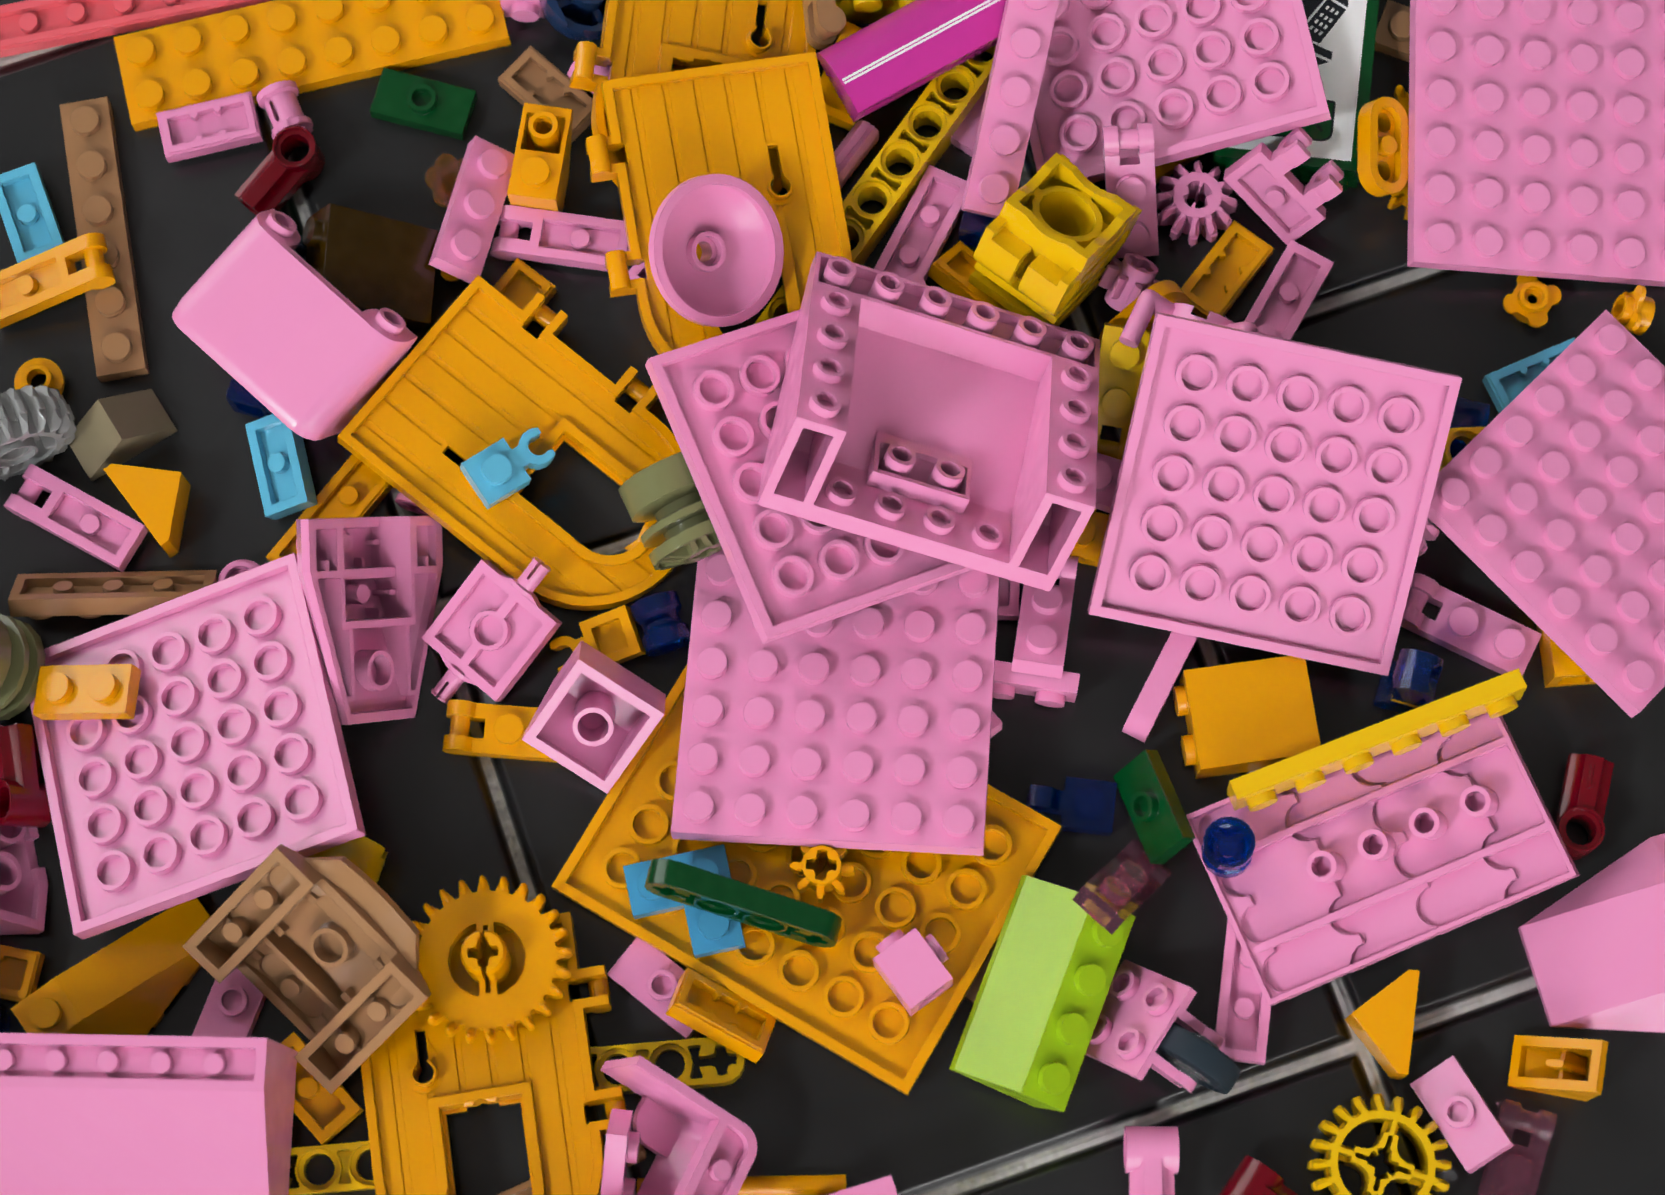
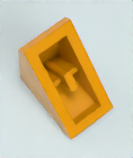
M113 463L104 468V471L167 555L172 558L178 554L191 488L190 483L182 472Z
M1409 969L1344 1019L1391 1079L1401 1080L1409 1074L1420 973L1417 970Z
M1514 1035L1507 1086L1581 1101L1593 1099L1602 1094L1608 1042L1597 1039Z

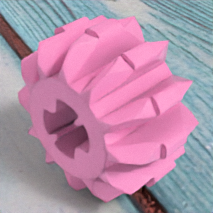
M1200 160L1194 162L1192 172L1190 173L1180 163L1175 166L1173 171L1174 178L1162 177L1158 186L1161 193L1156 194L1157 209L1161 210L1157 216L1158 225H1172L1169 235L1172 241L1179 238L1182 233L1189 234L1188 243L1191 247L1197 244L1199 234H1202L1210 243L1215 241L1218 235L1217 229L1226 231L1231 225L1232 219L1229 214L1236 212L1238 201L1229 196L1233 189L1225 181L1218 182L1221 174L1219 166L1214 167L1207 174L1202 172L1203 165ZM1193 198L1195 203L1190 207L1187 205V199ZM1200 200L1204 203L1203 208H1195V205Z

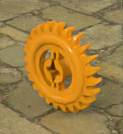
M481 875L477 892L472 893L466 882L459 880V898L454 899L444 889H440L439 894L443 908L439 910L428 903H424L423 909L431 921L428 924L412 921L419 930V936L421 937L419 940L418 970L432 993L416 1010L422 1011L434 1007L427 1018L429 1025L436 1026L447 1019L446 1036H455L463 1027L465 1028V1040L468 1044L476 1040L480 1031H484L487 1042L493 1045L496 1042L498 1030L502 1029L510 1040H515L517 1036L516 1024L521 1023L528 1030L533 1031L536 1026L532 1014L537 1012L546 1017L550 1016L552 1011L545 1000L547 998L562 999L564 997L563 991L554 983L555 981H563L571 977L570 971L559 966L558 963L570 959L573 952L567 947H557V945L567 939L569 932L565 927L551 929L560 917L557 909L541 914L546 904L544 894H538L536 898L529 903L527 902L529 888L525 882L521 883L513 894H510L508 879L502 876L496 890L491 891L486 877ZM496 926H502L515 933L522 942L525 952L523 972L517 982L501 994H499L498 984L509 975L512 967V958L505 942L500 935L496 934ZM473 928H476V932L469 935L463 942L460 957L468 975L474 982L479 984V996L472 995L461 989L454 981L450 968L452 950L459 939ZM485 939L495 955L489 958V965L486 966V974L490 980V992L487 991L488 979L478 962V959L483 958V950L486 949Z

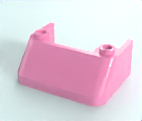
M642 1056L605 1061L601 1068L602 1072L642 1097L633 1114L632 1129L633 1131L640 1132V1144L656 1154L637 1195H738L757 1154V1139L753 1130L746 1123Z

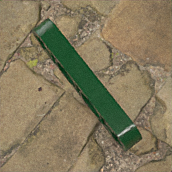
M657 858L651 860L644 886L649 892L663 898L818 947H834L836 945L842 922L841 917L831 911L670 859Z

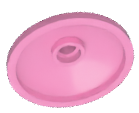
M708 174L684 181L668 194L658 208L651 226L649 261L655 283L661 295L672 309L685 319L702 326H733L756 315L774 294L783 268V236L772 207L755 187L731 175ZM698 244L702 249V256L700 260L697 258L696 255V247Z

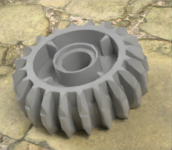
M26 385L21 389L14 390L9 388L6 392L0 393V479L6 481L9 477L23 474L29 464L38 467L45 462L53 461V456L63 453L75 439L74 433L77 429L73 422L75 419L70 405L66 403L58 389L48 388V386L39 385L35 388L31 385Z

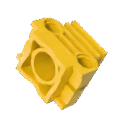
M1056 152L1024 186L1006 200L1000 214L986 227L973 255V259L977 261L974 266L976 270L970 275L968 282L1010 312L1023 316H1032L1042 322L1059 327L1097 287L1098 279L1106 269L1105 266L1114 258L1127 240L1142 210L1135 205L1132 206L1118 195L1109 193L1094 185L1081 173L1077 166L1070 162L1069 158Z

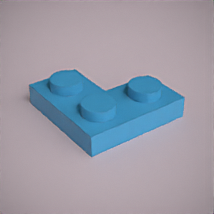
M724 844L662 857L663 859L685 863L732 879ZM651 860L623 866L634 919L685 909L695 959L746 948L741 922L649 892L644 886Z

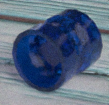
M664 591L638 600L630 607L635 624L642 626L644 632L641 641L646 656L653 657L668 654L689 644L690 628L680 618L679 613L682 605L677 591Z
M1232 816L1221 817L1210 824L1205 831L1201 847L1202 861L1210 872L1219 877L1231 878L1242 874L1249 867L1256 845L1255 835L1250 826L1242 819Z

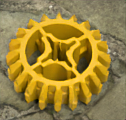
M1375 1093L1372 1095L1370 1110H1368L1364 1100L1357 1096L1351 1099V1108L1354 1116H1351L1346 1108L1339 1105L1332 1111L1340 1125L1339 1127L1327 1120H1323L1319 1124L1318 1128L1330 1139L1329 1141L1313 1139L1310 1142V1148L1316 1152L1323 1153L1324 1159L1308 1161L1307 1168L1311 1171H1324L1325 1178L1312 1182L1311 1188L1313 1191H1320L1328 1187L1332 1195H1351L1341 1179L1338 1168L1339 1160L1360 1175L1362 1182L1360 1195H1382L1389 1182L1402 1185L1408 1183L1416 1186L1412 1195H1432L1429 1193L1430 1190L1446 1192L1449 1189V1183L1435 1177V1172L1450 1170L1452 1163L1448 1160H1436L1435 1153L1446 1149L1448 1143L1446 1140H1438L1431 1144L1427 1135L1436 1131L1438 1124L1435 1121H1431L1422 1128L1419 1127L1416 1122L1423 1112V1109L1419 1106L1413 1107L1407 1116L1402 1115L1404 1099L1402 1097H1395L1390 1103L1389 1110H1385L1383 1095ZM1366 1123L1383 1124L1381 1132L1376 1136L1371 1148L1367 1149L1357 1146L1351 1148L1342 1145L1345 1137L1354 1127ZM1398 1130L1413 1144L1419 1158L1420 1170L1415 1169V1165L1407 1163L1400 1157L1397 1149ZM1384 1149L1382 1153L1385 1155L1383 1159L1384 1164L1396 1172L1392 1174L1386 1172L1380 1175V1180L1375 1182V1167L1367 1164L1368 1161L1363 1159L1368 1156L1372 1159L1379 1155L1378 1151Z

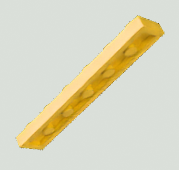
M1519 668L1232 779L1229 781L1227 788L1228 797L1234 811L1248 806L1250 812L1264 809L1279 800L1276 794L1294 787H1296L1298 793L1310 791L1327 781L1325 775L1344 769L1346 774L1359 772L1374 764L1373 757L1389 750H1392L1394 756L1405 754L1423 744L1421 738L1440 731L1442 737L1451 736L1468 728L1471 725L1469 719L1484 713H1488L1491 719L1505 715L1519 706L1517 701L1523 696L1527 685Z

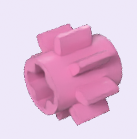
M1133 253L1125 254L1122 262L1113 258L1110 264L1107 265L1098 283L1100 287L1108 289L1104 296L1105 302L1111 308L1121 312L1143 290L1159 282V280L1155 279L1158 268L1147 258Z

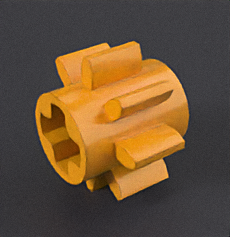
M824 845L815 846L811 849L809 846H800L801 852L804 855L802 862L790 863L791 872L804 874V878L799 881L796 887L797 891L801 894L811 888L816 891L819 903H823L825 893L833 890L837 894L844 896L845 890L841 883L842 876L851 877L855 875V868L853 866L841 865V860L846 857L848 849L837 848L834 850ZM819 859H828L830 868L836 869V871H827L825 880L816 879L815 871L809 869L818 867Z

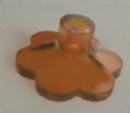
M450 154L440 155L436 159L435 165L425 173V182L433 190L434 201L443 208L448 207L463 158L457 160Z

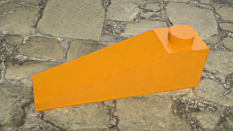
M198 898L173 906L54 977L13 1006L11 1010L26 1033L147 1035L152 1028H156L165 1016V1010L182 987L188 985L200 969L201 965L182 946L211 916Z

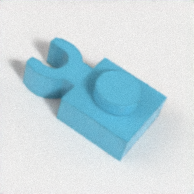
M538 427L524 432L518 446L513 449L502 438L461 463V472L487 510L530 484L531 478L526 469L540 470L550 465L556 454L553 449L548 450L543 455H535L529 450L528 445L540 437L541 431Z

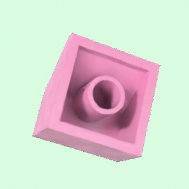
M581 640L552 681L524 732L522 740L608 794L664 716L666 694Z

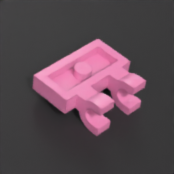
M1302 127L1291 131L1273 152L1261 142L1225 169L1223 178L1286 245H1288L1290 240H1297L1325 220L1327 209L1322 204L1343 192V187L1339 181L1344 178V172L1332 159L1324 164L1305 186L1290 171L1308 160L1311 155L1306 148L1312 144V138Z

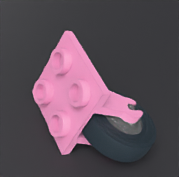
M1124 959L1113 977L1085 1055L1140 1081L1143 1080L1148 1070L1152 1068L1179 1088L1183 1087L1190 1093L1193 1092L1199 1083L1212 1091L1228 1094L1241 1073L1236 1063L1219 1050L1225 1039L1186 1011L1197 993L1194 989Z

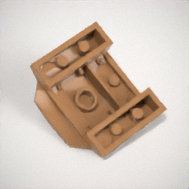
M282 844L257 867L182 946L218 983H221L237 968L310 1040L294 1058L330 1094L432 994L418 970L419 930L391 897L344 856L306 858Z

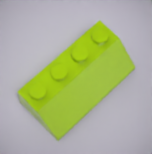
M1022 875L949 1069L1033 1107L1064 1112L1136 916L1096 897Z

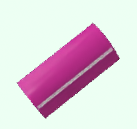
M914 0L816 53L849 116L855 122L995 46L998 40L1006 0Z

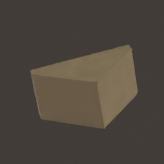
M147 389L97 399L77 424V430L74 433L75 439L69 445L89 479L93 482L106 474L104 468L111 463L123 464L176 433L177 429L154 391Z

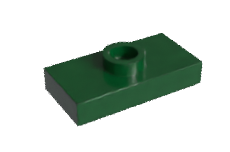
M383 68L370 108V114L372 118L464 141L478 96L475 90Z
M1145 749L1113 776L1150 864H1164L1196 838L1158 750Z

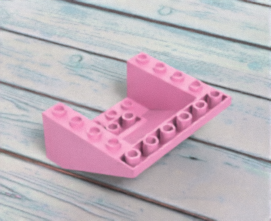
M817 251L810 266L764 459L757 505L1050 592L1096 508L1100 339L1090 337L1080 331H1071L1042 322L1032 316H1023L995 307L988 302L975 301L947 292L940 287L927 286L899 277L892 272L879 271L851 262L844 257L831 256Z
M0 1033V1195H288L297 1060L294 1057L297 1055V1051L272 1039L261 1037Z

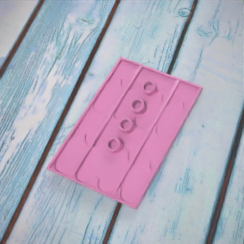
M1484 713L1469 719L1471 725L1461 732L1442 737L1440 731L1421 738L1423 744L1405 754L1394 756L1392 750L1376 755L1373 757L1375 763L1359 772L1346 774L1344 769L1325 775L1327 781L1321 786L1303 793H1298L1296 787L1276 794L1279 799L1276 803L1258 811L1250 812L1248 806L1234 811L1228 797L1186 815L1196 837L1193 843L1268 1006L1294 998L1435 936L1445 934L1483 916L1509 907L1580 876L1502 716L1491 719L1488 713Z

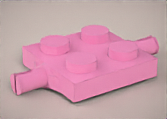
M533 557L531 563L521 576L515 579L506 576L489 560L481 559L424 633L421 639L440 654L443 662L448 667L447 672L431 690L434 696H439L437 699L447 704V701L453 697L460 686L467 682L478 686L495 702H502L555 634L562 622L544 608L533 593L547 573L551 571V568L548 565H544L542 560Z

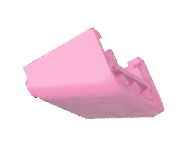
M270 209L257 214L188 290L172 312V319L185 335L290 430L305 439L313 441L322 440L340 433L399 366L418 337L406 327L405 320L391 309L381 308L380 310L368 309L361 311L294 251L301 242V236L296 230L297 224L283 212Z

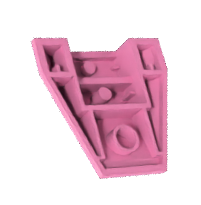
M430 516L296 519L298 574L335 698L341 725L415 718L428 651V644L421 637L433 623L443 568L442 525Z
M1665 833L1648 838L1518 928L1550 1027L1665 1033Z

